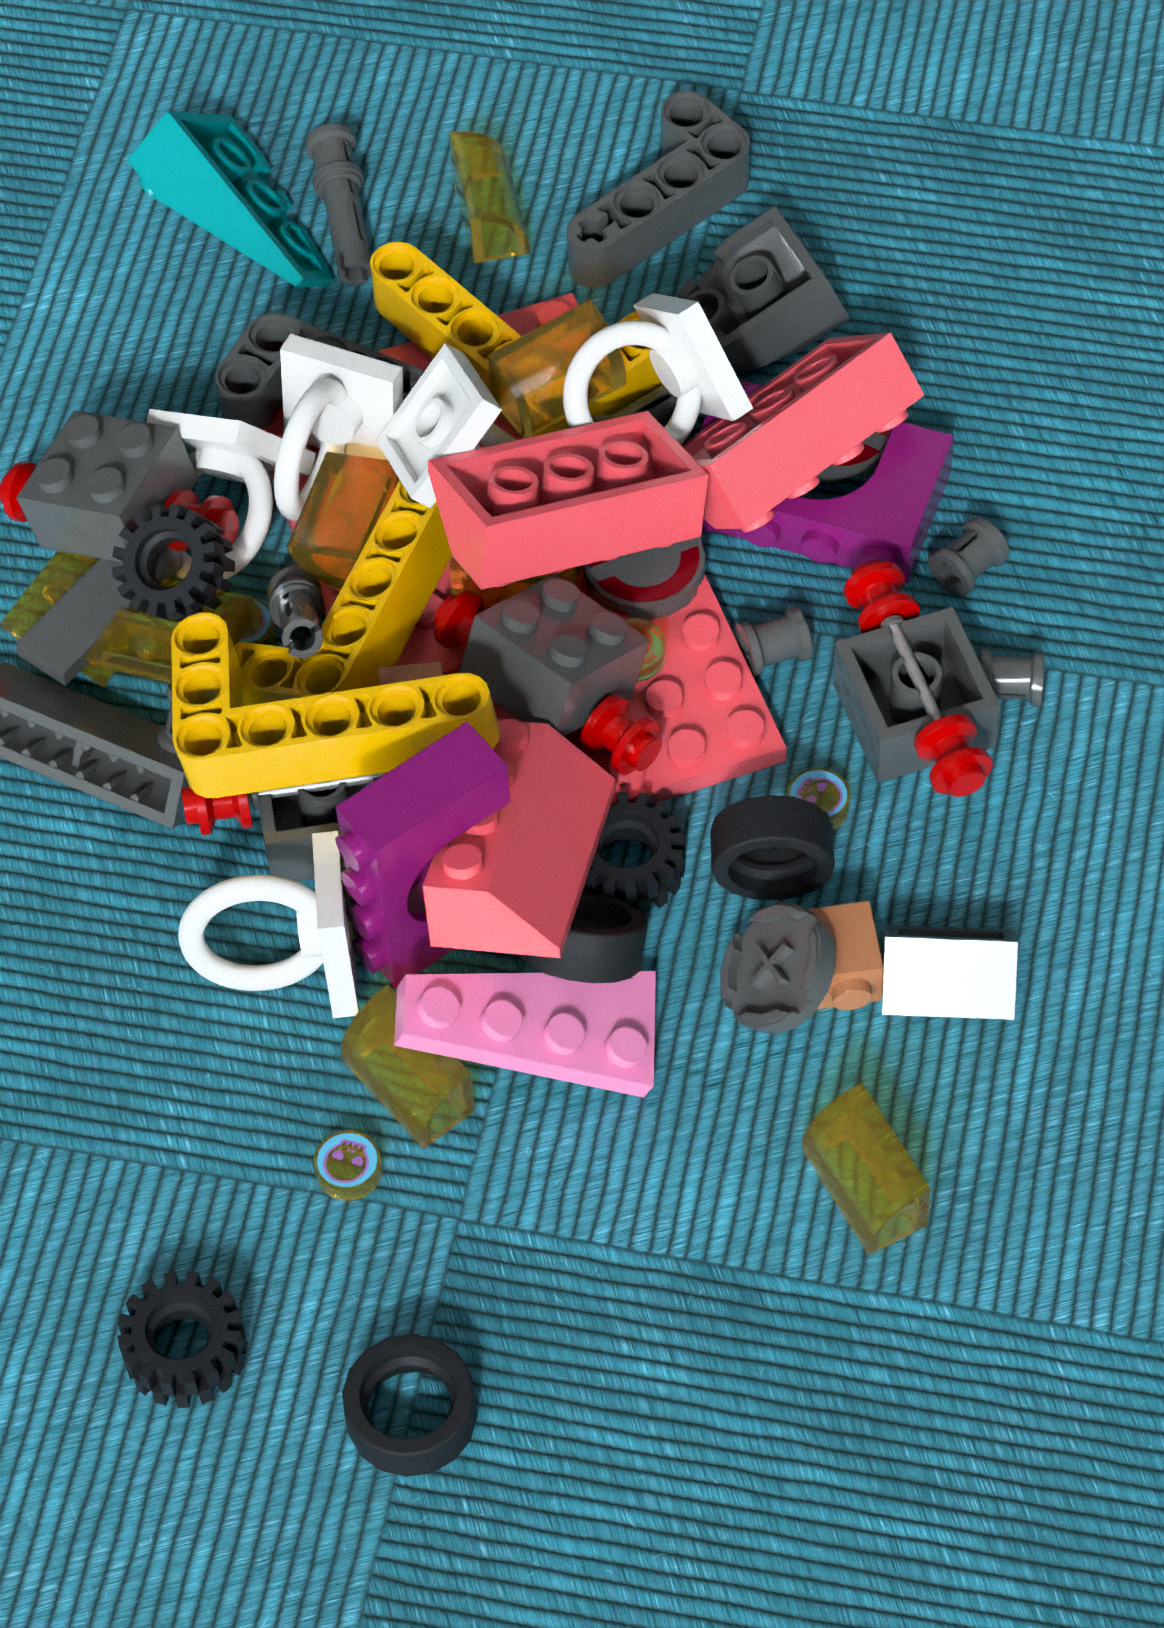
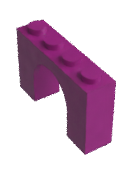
M739 380L747 397L762 387V385ZM706 415L700 431L716 421L718 417ZM902 422L892 429L872 477L854 492L824 500L802 497L786 498L772 508L775 515L769 522L750 532H742L741 529H715L704 519L702 531L723 533L748 540L759 547H775L804 555L815 562H830L853 569L872 560L893 562L900 566L905 576V583H909L951 474L954 435Z
M468 722L460 725L336 806L340 835L335 838V841L345 862L346 870L341 873V878L350 894L351 905L347 907V914L356 932V939L352 941V946L364 967L372 974L380 970L394 988H397L405 975L418 974L454 950L453 948L430 946L423 883L432 858L456 837L511 802L507 764Z

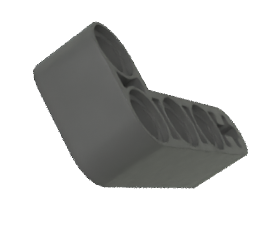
M677 92L663 101L661 107V146L664 157L575 215L568 223L566 229L569 274L574 282L589 288L604 287L614 282L741 196L747 190L750 183V140L745 130L709 99L697 92Z
M269 313L257 317L249 324L219 365L215 378L222 418L243 421L264 430L272 423L283 407L280 348L290 334L403 367V401L425 370L288 315Z

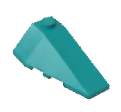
M166 111L127 159L140 176L139 183L148 195L186 217L295 287H328L334 280L309 233L300 225L289 220L286 212L290 209L292 203L285 192L278 189L274 191L265 178L272 170L263 153L232 115Z

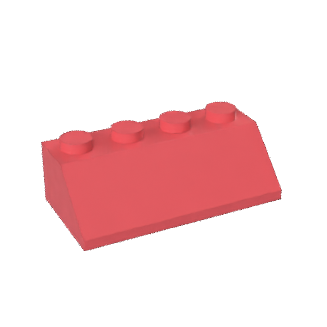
M891 332L828 338L748 396L753 407L752 410L735 421L718 418L681 445L709 474L703 517L705 521L715 529H741L742 532L758 529L774 517L775 513L772 508L784 499H793L809 492L819 484L820 479L817 476L831 464L836 466L853 459L864 450L865 447L862 441L874 432L880 433L894 428L908 417L909 414L906 409L923 397L924 393Z
M648 411L428 460V474L452 556L481 590L491 587H503L511 582L545 574H556L563 572L565 569L602 560H614L623 555L656 547H668L677 542L701 537L709 474Z
M516 719L498 720L501 732L499 741L493 750L508 766L511 802L456 837L433 857L423 883L430 946L561 958L616 791V781L613 776L549 724L522 722Z

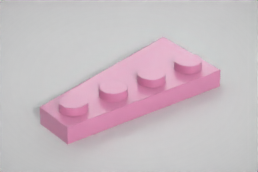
M639 971L631 979L615 983L569 981L547 975L543 972L405 975L397 986L394 1046L644 1098L654 1087L656 971Z

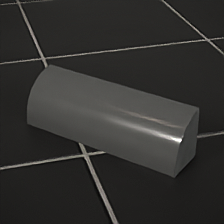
M6 662L0 664L1 758L171 829H174L186 819L181 787L189 786L178 755L168 752L157 743L158 733L162 726Z

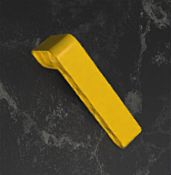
M387 243L380 246L372 254L370 268L375 307L385 319L432 359H434L444 343L463 352L501 407L502 411L499 416L524 438L570 428L563 407V386L568 367L575 354L556 366L432 260L409 243ZM635 311L631 314L626 315L617 323L623 321L641 320L637 312ZM640 345L620 347L600 361L591 376L588 386L587 397L591 416L605 415L609 417L638 398L663 385L650 360L649 352L652 350L651 348Z
M401 481L398 482L321 626L323 643L315 655L308 658H297L288 653L289 648L232 640L242 668L243 706L379 685L378 668L395 666L452 557L437 501L430 509L411 499Z
M196 613L180 621L173 630L171 638L173 743L188 784L199 796L221 798L389 772L465 722H468L492 749H494L499 741L501 731L487 683L480 676L471 673H456L243 706L242 668L226 622L220 616L213 613Z

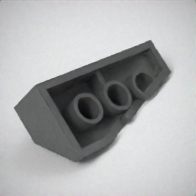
M776 206L726 238L713 252L717 259L715 263L696 283L689 279L677 292L679 298L699 302L737 377L801 352L850 319L829 281Z

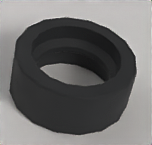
M766 795L746 798L727 806L713 820L710 830L711 871L716 882L729 892L750 899L782 900L800 897L813 892L830 880L835 867L833 825L828 813L815 803L793 796ZM768 847H781L780 849H773V850H772V849H761V848H768Z
M582 891L561 958L519 956L529 966L547 975L569 981L615 983L631 979L641 970L647 932V919L635 906L620 899Z
M409 1334L388 1337L366 1349L350 1367L342 1390L348 1435L360 1456L383 1472L405 1477L433 1473L453 1462L471 1440L477 1420L472 1376L460 1355L438 1339ZM419 1372L435 1376L444 1383L450 1393L451 1400L448 1418L439 1428L427 1435L409 1439L387 1436L377 1430L369 1414L371 1395L380 1383L397 1374Z

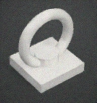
M655 293L633 305L641 321L632 320L612 324L599 330L582 344L572 358L563 386V407L569 427L573 428L594 423L589 411L587 395L589 382L595 368L612 351L624 346L640 345L652 349L649 352V356L657 376L666 389L677 397L672 417L664 428L680 445L691 433L699 413L735 421L753 409L699 302Z
M290 334L280 348L284 434L275 466L274 495L276 505L285 518L292 521H301L310 517L325 500L334 483L343 455L393 470L377 444L376 439L403 402V367ZM306 444L318 447L320 450L313 470L299 493L300 468Z
M444 343L377 437L376 442L411 499L431 509L436 502V498L428 474V460L480 449L481 447L478 443L488 447L515 441L516 439L493 424L502 409L463 352Z
M149 409L147 423L177 427L186 450L191 452L188 455L198 477L205 473L246 484L249 497L247 518L240 535L232 545L234 551L225 554L226 557L235 561V572L224 571L223 578L229 579L250 563L261 548L268 533L273 511V494L267 471L275 472L282 438L239 420ZM308 449L304 450L300 475L310 476L316 456L315 452ZM185 550L180 551L183 556V567L175 574L181 579H184L188 574L192 562V557Z
M338 831L312 834L315 892L297 881L280 876L245 875L219 882L194 898L185 909L178 928L179 945L188 964L204 978L218 985L236 990L266 991L299 982L315 972L324 963L333 1018L359 1015L356 959L352 946L354 930L347 914V907L350 906L349 894L341 878V873L345 871L343 857L335 841V838L339 835ZM252 901L279 903L296 910L301 950L287 959L271 964H239L218 956L209 948L205 941V928L217 913L230 906Z

